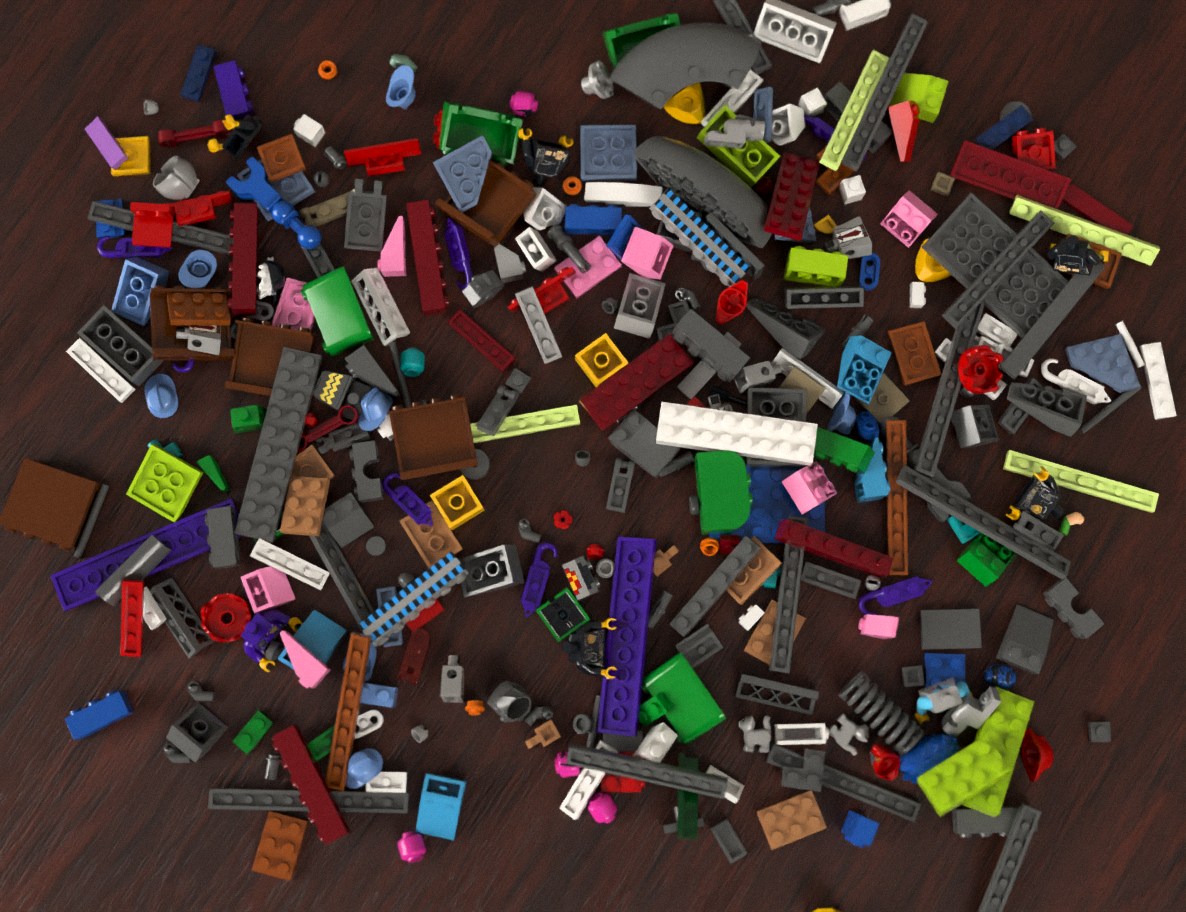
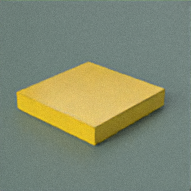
M148 136L115 138L128 156V159L116 170L111 168V174L113 176L150 174V138Z

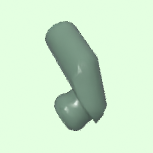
M394 54L389 61L392 67H398L401 64L411 67L413 72L417 69V66L406 55Z

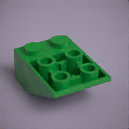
M980 533L957 559V562L987 587L1000 577L1016 553Z

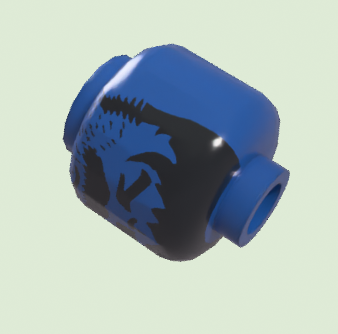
M993 664L989 670L985 671V681L988 682L989 687H998L1008 691L1011 686L1015 685L1016 673L1009 665Z

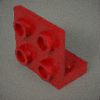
M131 202L130 210L134 214L132 244L134 246L170 248L174 219L172 207L169 204Z

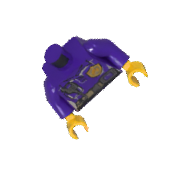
M276 609L266 613H257L246 624L245 630L241 634V637L245 640V653L255 662H260V667L267 672H270L266 669L268 663L275 666L273 661L266 657L263 658L270 643L277 640L281 631L287 626L286 624H289L294 632L298 631V628L295 627L296 624H303L299 618H290L289 615Z

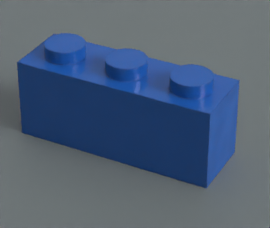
M578 204L566 206L565 234L613 235L622 221V208H618L616 205H609L607 207L589 205L588 207H581Z
M113 690L107 693L106 698L103 700L95 699L88 703L89 707L83 710L78 708L71 711V716L65 718V721L73 739L81 740L134 713V710L125 691Z
M849 810L841 833L845 835L844 839L854 845L863 848L865 844L870 847L879 823Z

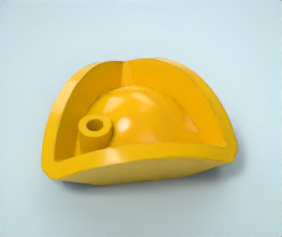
M700 83L689 85L675 93L665 103V110L681 122L689 124L701 123L705 118V104Z
M926 239L921 245L916 258L915 270L917 277L923 282H936L951 276L944 267L922 248L928 241Z

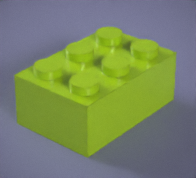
M796 246L791 248L786 258L784 280L823 286H841L846 278L848 255H843L842 252L837 251L827 253L822 249L806 250L805 247Z

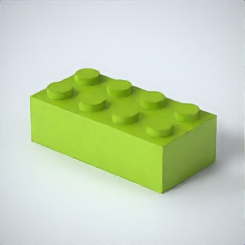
M725 105L701 130L697 139L704 145V138L711 131H720L723 134L725 122L729 119H735L737 115ZM745 139V144L741 149L706 146L751 188L780 157L762 139L761 141H746Z
M986 735L919 776L917 783L941 817L1008 776L1011 769Z

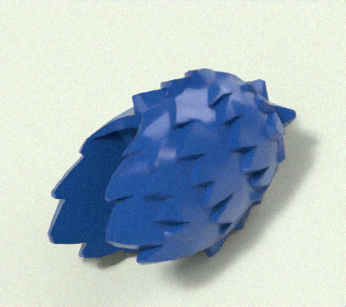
M945 734L923 736V740H919L907 753L900 757V762H902L900 770L905 771L902 779L904 781L912 780L913 784H918L917 778L958 753L960 747L957 745V739L952 734L948 736Z

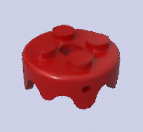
M988 345L973 346L966 349L958 363V374L963 386L975 394L998 390L999 386L997 383L1003 377V373L998 369V364L1003 361V356L992 351Z
M231 593L215 595L201 608L202 628L212 640L225 643L239 640L242 638L241 634L245 630L246 624L252 620V612L248 603L240 596ZM229 612L232 614V621L226 624L223 621V615Z

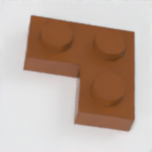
M824 148V149L817 155L816 158H817L819 161L821 160V157H822V155H823V153H824V151H825L826 148ZM841 163L836 171L825 166L828 170L815 183L829 196L840 186L842 180L848 179L855 170Z

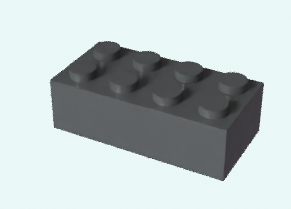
M105 305L77 332L138 387L164 361L153 360L152 347Z
M691 308L672 332L673 339L678 344H684L691 355L701 358L703 360L702 363L707 368H713L718 372V377L723 381L731 382L750 359L748 355Z

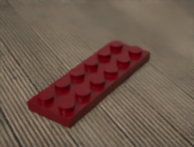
M966 140L963 141L949 175L1012 199L1019 195L1055 209H1059L1071 181V178Z
M784 152L764 227L765 232L801 241L819 168L818 161Z
M668 334L581 398L579 402L600 429L604 431L689 368L693 362L673 337Z

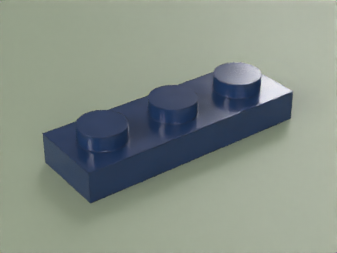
M197 45L180 94L182 98L200 102L217 53L215 49Z
M1021 105L977 137L975 141L979 146L993 150L1033 119Z

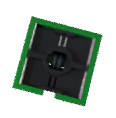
M568 588L555 596L556 600L551 603L548 601L536 610L558 643L590 620Z

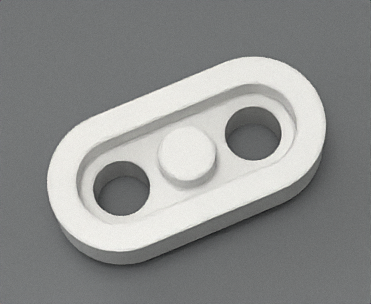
M370 710L359 715L357 720L359 731L355 732L354 739L379 729L384 722L383 714L378 710ZM372 716L377 717V722L375 724L371 722Z

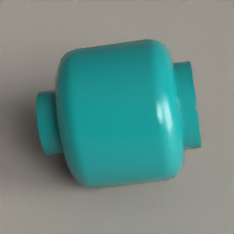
M411 347L401 353L400 370L408 377L419 376L425 368V355L417 348Z

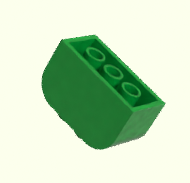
M733 451L697 453L694 459L701 534L734 532L747 521L750 507L753 504L752 493L748 492L749 485H751L750 473L746 471L745 462L740 455Z

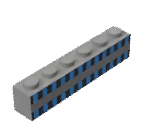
M669 188L649 208L652 211V215L656 219L661 220L668 231L675 233L679 237V241L684 246H688L693 251V255L706 264L709 271L716 273L724 285L730 287L736 284L750 269Z
M451 551L358 624V626L365 635L372 636L371 643L374 646L383 645L388 641V637L391 634L401 631L405 623L416 619L420 615V611L431 607L439 596L449 593L451 587L456 583L460 584L469 573Z

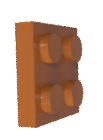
M292 134L257 147L271 183L306 170Z

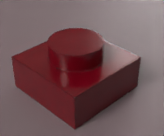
M720 535L719 554H730L740 543V536Z

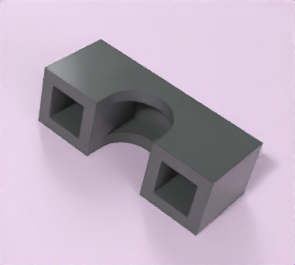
M374 440L353 443L352 449L349 452L350 459L354 461L355 468H352L353 479H356L357 487H354L355 498H358L361 503L385 500L382 480L380 478L369 479L366 476L367 467L372 463L380 462L377 442Z
M1067 578L1059 579L1043 592L1047 604L1057 610L1058 617L1071 627L1070 631L1076 638L1087 639L1104 625L1092 609H1086L1080 614L1074 612L1071 607V601L1079 592Z

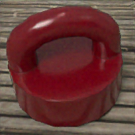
M763 177L757 181L755 190L763 198H768L772 194L774 183L769 177Z

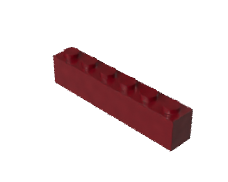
M429 200L406 203L422 311L424 316L447 313L446 307L449 306L448 295H444L443 290L447 287L445 277H441V270H444L442 259L438 258L441 247L440 242L436 241L435 235L438 234L437 223L433 224L432 217H436L434 205L430 206Z
M234 203V210H230V221H234V227H230V238H233V244L229 246L230 256H233V262H229V273H232V280H229V291H232V297H228V309H232L233 316H256L257 203Z
M789 519L779 521L774 538L775 540L877 577L889 576L893 557Z
M292 725L272 736L274 740L272 745L276 752H280L283 758L281 763L285 770H289L292 776L290 781L294 788H298L301 794L299 799L303 806H307L310 812L308 817L312 824H316L319 830L317 835L322 843L325 842L327 845L351 832L298 725Z

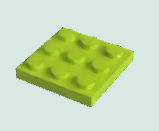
M151 444L126 495L172 522H177L204 472L160 446Z

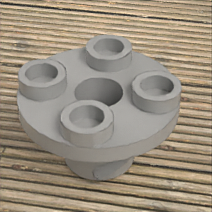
M601 61L594 62L589 66V76L582 79L581 86L587 95L597 94L600 98L607 99L613 96V81L608 79L611 72L607 71Z

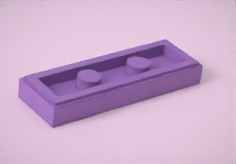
M97 116L85 130L110 167L116 170L128 159V156L103 120Z

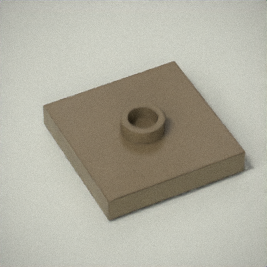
M794 366L778 389H807V415L826 387Z
M885 373L882 374L869 404L855 398L867 412L875 416L879 425H881L884 418L893 416L909 402V399Z

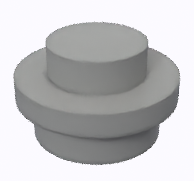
M602 559L596 565V572L602 578H609L614 574L615 564L610 559Z

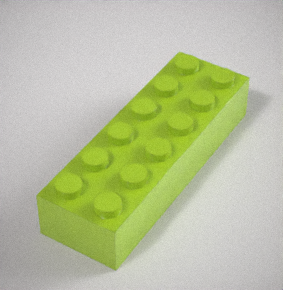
M995 687V689L998 691L1001 703L978 728L974 742L987 735L1011 769V772L1005 778L962 803L964 806L992 817L1000 814L1034 704L1032 700Z

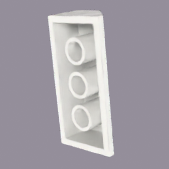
M766 0L754 34L761 41L821 63L836 22L779 0Z

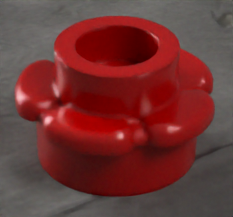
M566 510L557 512L554 515V525L557 528L567 529L569 524L572 523V516Z
M591 544L590 547L586 548L587 557L594 560L602 559L605 550L601 549V545Z

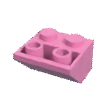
M909 190L880 224L909 248L938 214Z
M634 227L621 262L642 277L661 279L674 245L662 236Z
M817 461L813 462L810 466L798 470L782 481V484L802 515L837 494L834 485L829 481L823 468Z
M271 566L258 569L241 577L255 614L267 612L296 600L286 573Z

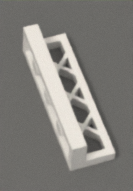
M378 268L364 269L352 280V283L383 345L387 346L396 338L406 337L410 334V331ZM361 279H363L365 282L364 289L362 288L359 282ZM369 295L373 298V305L369 302ZM377 311L381 314V322L377 319ZM385 328H388L391 334L389 338L385 335Z

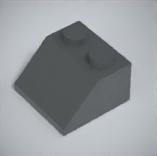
M989 404L970 405L953 411L951 421L956 430V439L960 449L999 441Z
M352 493L344 496L324 510L322 521L341 548L374 528L366 512Z
M198 702L171 726L166 738L196 763L212 748L228 727Z

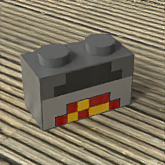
M584 556L562 564L577 601L599 593L598 588L601 586L597 577H592L590 570L593 568L589 558L585 559Z

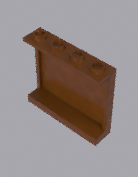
M490 158L477 205L464 212H460L451 195L446 201L439 198L435 205L442 213L493 247H496L537 194L533 190L534 186L528 180L522 181L515 172L506 171V168L501 163L497 162L495 164Z
M155 286L151 288L149 296L153 360H231L233 358L234 348H231L230 325H221L219 355L189 350L188 339L176 338L177 327L189 328V325H170L167 293H226L228 302L229 289L224 287L186 289L185 286H175L174 288Z
M242 317V321L235 320V323H238L230 379L226 381L225 388L271 396L283 347L312 353L315 333H310L309 328L298 327V330H292L291 325L285 324L274 327L272 326L273 322L262 320L261 324L253 323L254 319Z
M461 394L449 396L450 400L442 401V398L432 399L430 404L423 405L422 401L411 403V407L404 408L403 405L394 406L392 411H388L401 480L478 466L465 397L461 398Z
M24 458L1 515L0 524L5 526L4 530L13 533L19 530L23 532L22 536L34 539L36 536L41 538L40 542L52 545L54 542L59 544L58 548L70 552L71 548H77L75 543L94 494L100 490L101 484Z

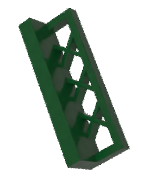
M679 753L678 767L698 771V758H687L685 753ZM678 789L677 839H697L698 793Z

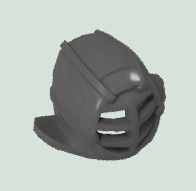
M509 680L498 685L487 701L488 705L494 709L500 716V720L504 723L514 722L515 720L522 721L531 709V697L528 696L526 689L522 685Z

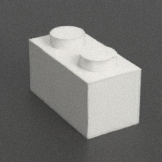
M912 282L910 284V308H922L925 305L926 298L924 293L926 292V286H924V282Z
M756 604L754 606L751 605L747 609L746 615L742 614L739 618L740 621L738 623L747 631L765 613Z

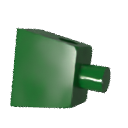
M252 405L230 409L232 427L235 434L262 430L267 408Z

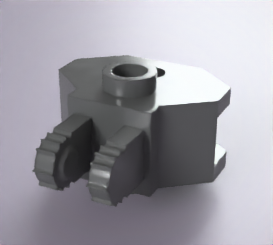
M490 270L486 273L483 272L481 275L476 274L470 280L471 282L462 293L470 301L472 307L476 308L491 300L504 287V284L495 272Z

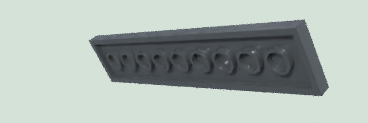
M283 347L234 534L255 539L260 538L274 543L321 364V355Z

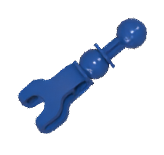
M250 157L246 161V164L251 169L249 179L239 181L231 176L226 180L228 186L241 199L256 200L272 215L274 221L283 224L286 229L291 227L298 234V242L302 247L314 249L319 246L321 232L312 225L305 226L299 220L300 216L294 206L288 201H284L268 184L267 172L256 159Z

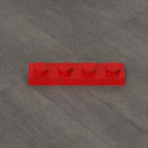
M124 579L122 581L120 656L141 657L144 580Z

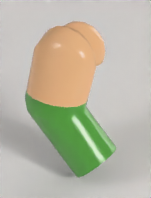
M1073 512L1064 516L1058 532L1067 536L1070 526L1082 524L1084 517L1079 512Z

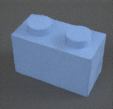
M364 682L361 703L393 708L396 706L398 687Z

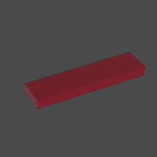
M1073 183L1067 188L1062 202L1091 222L1126 235L1133 228L1132 224Z
M461 309L447 322L450 327L503 373L516 360L509 351Z

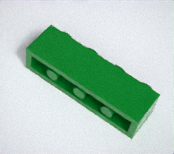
M817 427L814 456L821 460L829 459L832 464L839 467L841 464L845 465L848 470L854 473L858 471L866 472L875 454L870 446Z

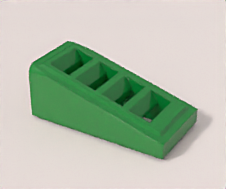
M208 455L197 461L201 469L220 490L226 493L230 492V487L213 456Z

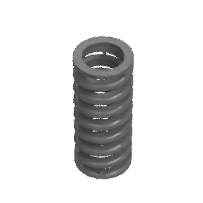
M861 671L846 684L838 696L846 701L848 698L847 694L855 692L847 702L848 706H852L858 699L868 693L855 709L856 714H859L865 707L876 700L869 711L862 717L865 722L884 707L879 716L870 724L872 729H875L884 719L892 714L888 722L878 731V735L882 737L891 727L900 722L885 741L887 744H891L902 732L908 729L903 738L899 737L900 741L893 748L899 756H902L921 739L925 731L914 720L908 721L909 715L901 713L899 705L893 706L894 701L891 698H885L886 693L883 690L877 691L878 685L870 683V677L864 671Z

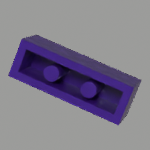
M235 60L214 66L226 115L231 114L235 121L243 119L246 115L252 117L251 111H254L251 100L247 99L249 90L247 84L243 83L242 80L245 77L242 66L239 67Z

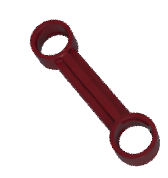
M218 120L213 125L181 131L162 130L158 132L159 146L168 148L178 145V142L212 136L226 138L229 137L233 129L228 130L222 120Z
M350 405L343 406L339 410L338 415L302 433L305 445L302 449H298V452L304 451L312 441L344 424H355L360 416L358 409ZM351 408L355 412V418L351 422L343 419L345 409Z

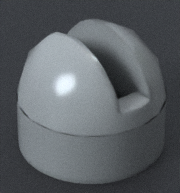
M145 100V114H156L159 111L158 103L154 100Z
M870 575L865 578L864 586L866 589L874 591L880 587L881 582L877 576ZM868 581H877V585L870 584Z
M424 725L416 726L411 730L413 738L418 743H421L428 737V729L424 730Z

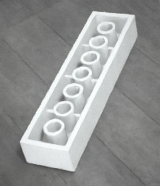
M662 402L656 444L710 452L733 451L745 457L810 466L813 463L818 424Z

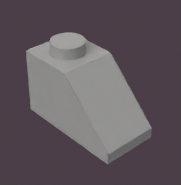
M501 244L494 247L502 283L524 279L523 273L526 272L524 261L520 262L517 254Z

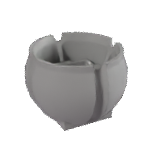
M173 156L161 168L162 173L156 175L153 186L162 196L168 199H188L200 180L197 179L195 169L190 162L179 156Z

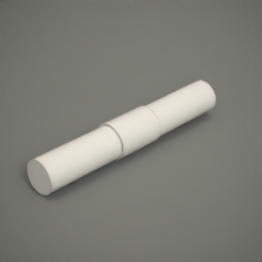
M1124 322L1117 323L1116 326L1137 368L1144 366L1145 364Z

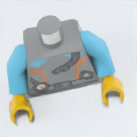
M954 677L918 690L920 698L917 700V713H915V717L921 725L922 722L930 720L927 710L938 713L963 703L962 698L966 695L972 697L973 695L965 682H958L956 684Z

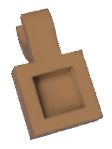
M675 545L664 554L661 550L655 553L653 572L657 577L672 565L669 559L679 552Z
M549 720L534 729L537 735L525 741L528 748L540 742L545 747L561 736L552 720Z

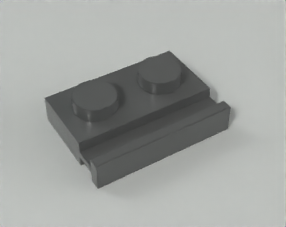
M708 624L675 645L692 668L724 648Z

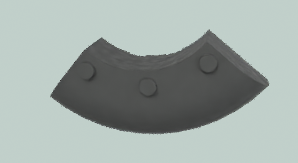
M700 22L676 25L649 36L632 48L615 66L608 79L658 109H662L665 103L681 89L699 82L714 81L728 88L739 89L758 55L761 39L736 27L719 23Z
M654 136L647 139L632 154L655 183L663 187L664 192L669 188L677 197H682L700 213L703 212L707 216L711 212L740 242L763 248L770 239L772 233L764 231L769 211L768 205L742 179L711 156L687 143L667 136Z

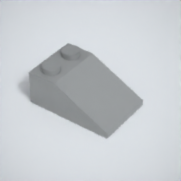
M630 273L614 329L650 339L666 283Z

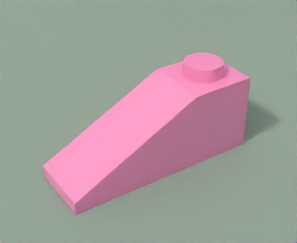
M403 216L398 217L381 252V259L378 260V271H381L384 277L406 276L405 221Z
M867 614L860 618L858 629L861 630L860 634L880 639L895 638L899 618Z
M282 630L280 635L295 673L300 678L299 682L306 688H309V686L316 688L331 669L289 632Z

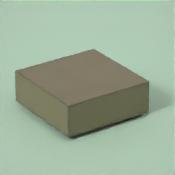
M937 172L930 190L948 197L955 178Z

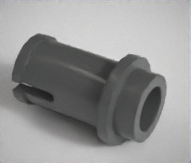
M332 146L325 149L324 156L334 164L336 169L341 170L346 166V158L341 156Z
M269 753L268 757H266L267 766L264 778L268 779L269 777L270 780L277 779L281 755Z

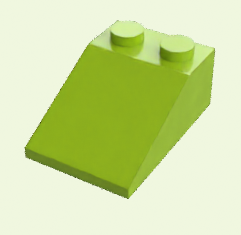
M904 73L888 107L908 100L915 101L920 110V114H918L919 119L933 123L939 114L949 81L931 75Z

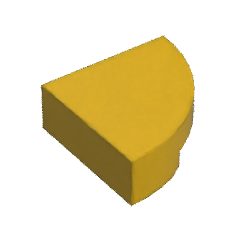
M829 214L813 225L815 230L822 234H833V229L837 227Z

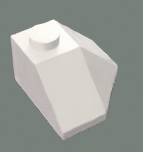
M788 104L773 110L771 139L780 146L796 140L805 127L804 109Z
M533 187L537 195L523 212L525 221L537 230H543L548 226L560 224L565 214L566 205L544 188Z

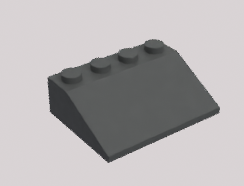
M748 388L746 414L806 422L807 389ZM745 457L746 467L805 466Z

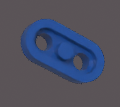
M872 253V255L863 256L860 261L858 283L866 291L873 290L879 281L880 258L877 254ZM867 261L872 262L873 265L868 266ZM865 279H869L871 284H866Z
M862 412L856 416L855 424L861 438L873 440L879 436V426L874 415L869 412Z

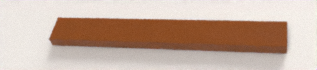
M886 420L887 480L890 483V492L887 495L888 556L893 557L889 575H908L907 489L896 483L900 469L904 465L907 466L906 420Z
M352 632L350 636L326 774V782L329 788L340 791L346 789L348 763L353 749L372 636Z

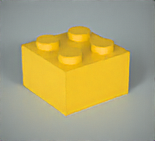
M606 333L575 355V361L595 387H598L629 364Z
M463 475L430 495L451 530L485 511Z

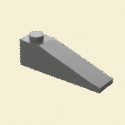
M756 297L746 304L747 309L786 351L799 359L804 358L811 352L826 330L809 319L803 318L802 321L793 317V313L790 311H778L775 305Z
M1012 382L1007 399L1052 430L1072 437L1082 424L1087 395L1068 388L1056 390L1049 386L1038 388L1031 384Z

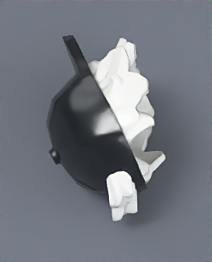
M268 257L262 265H259L261 271H259L257 277L261 279V282L257 287V294L259 299L269 295L271 302L275 304L277 299L276 292L284 287L286 274L283 272L282 267L274 262V257Z

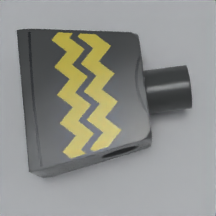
M322 371L320 378L316 379L313 396L339 412L346 401L353 382L356 380L349 375Z

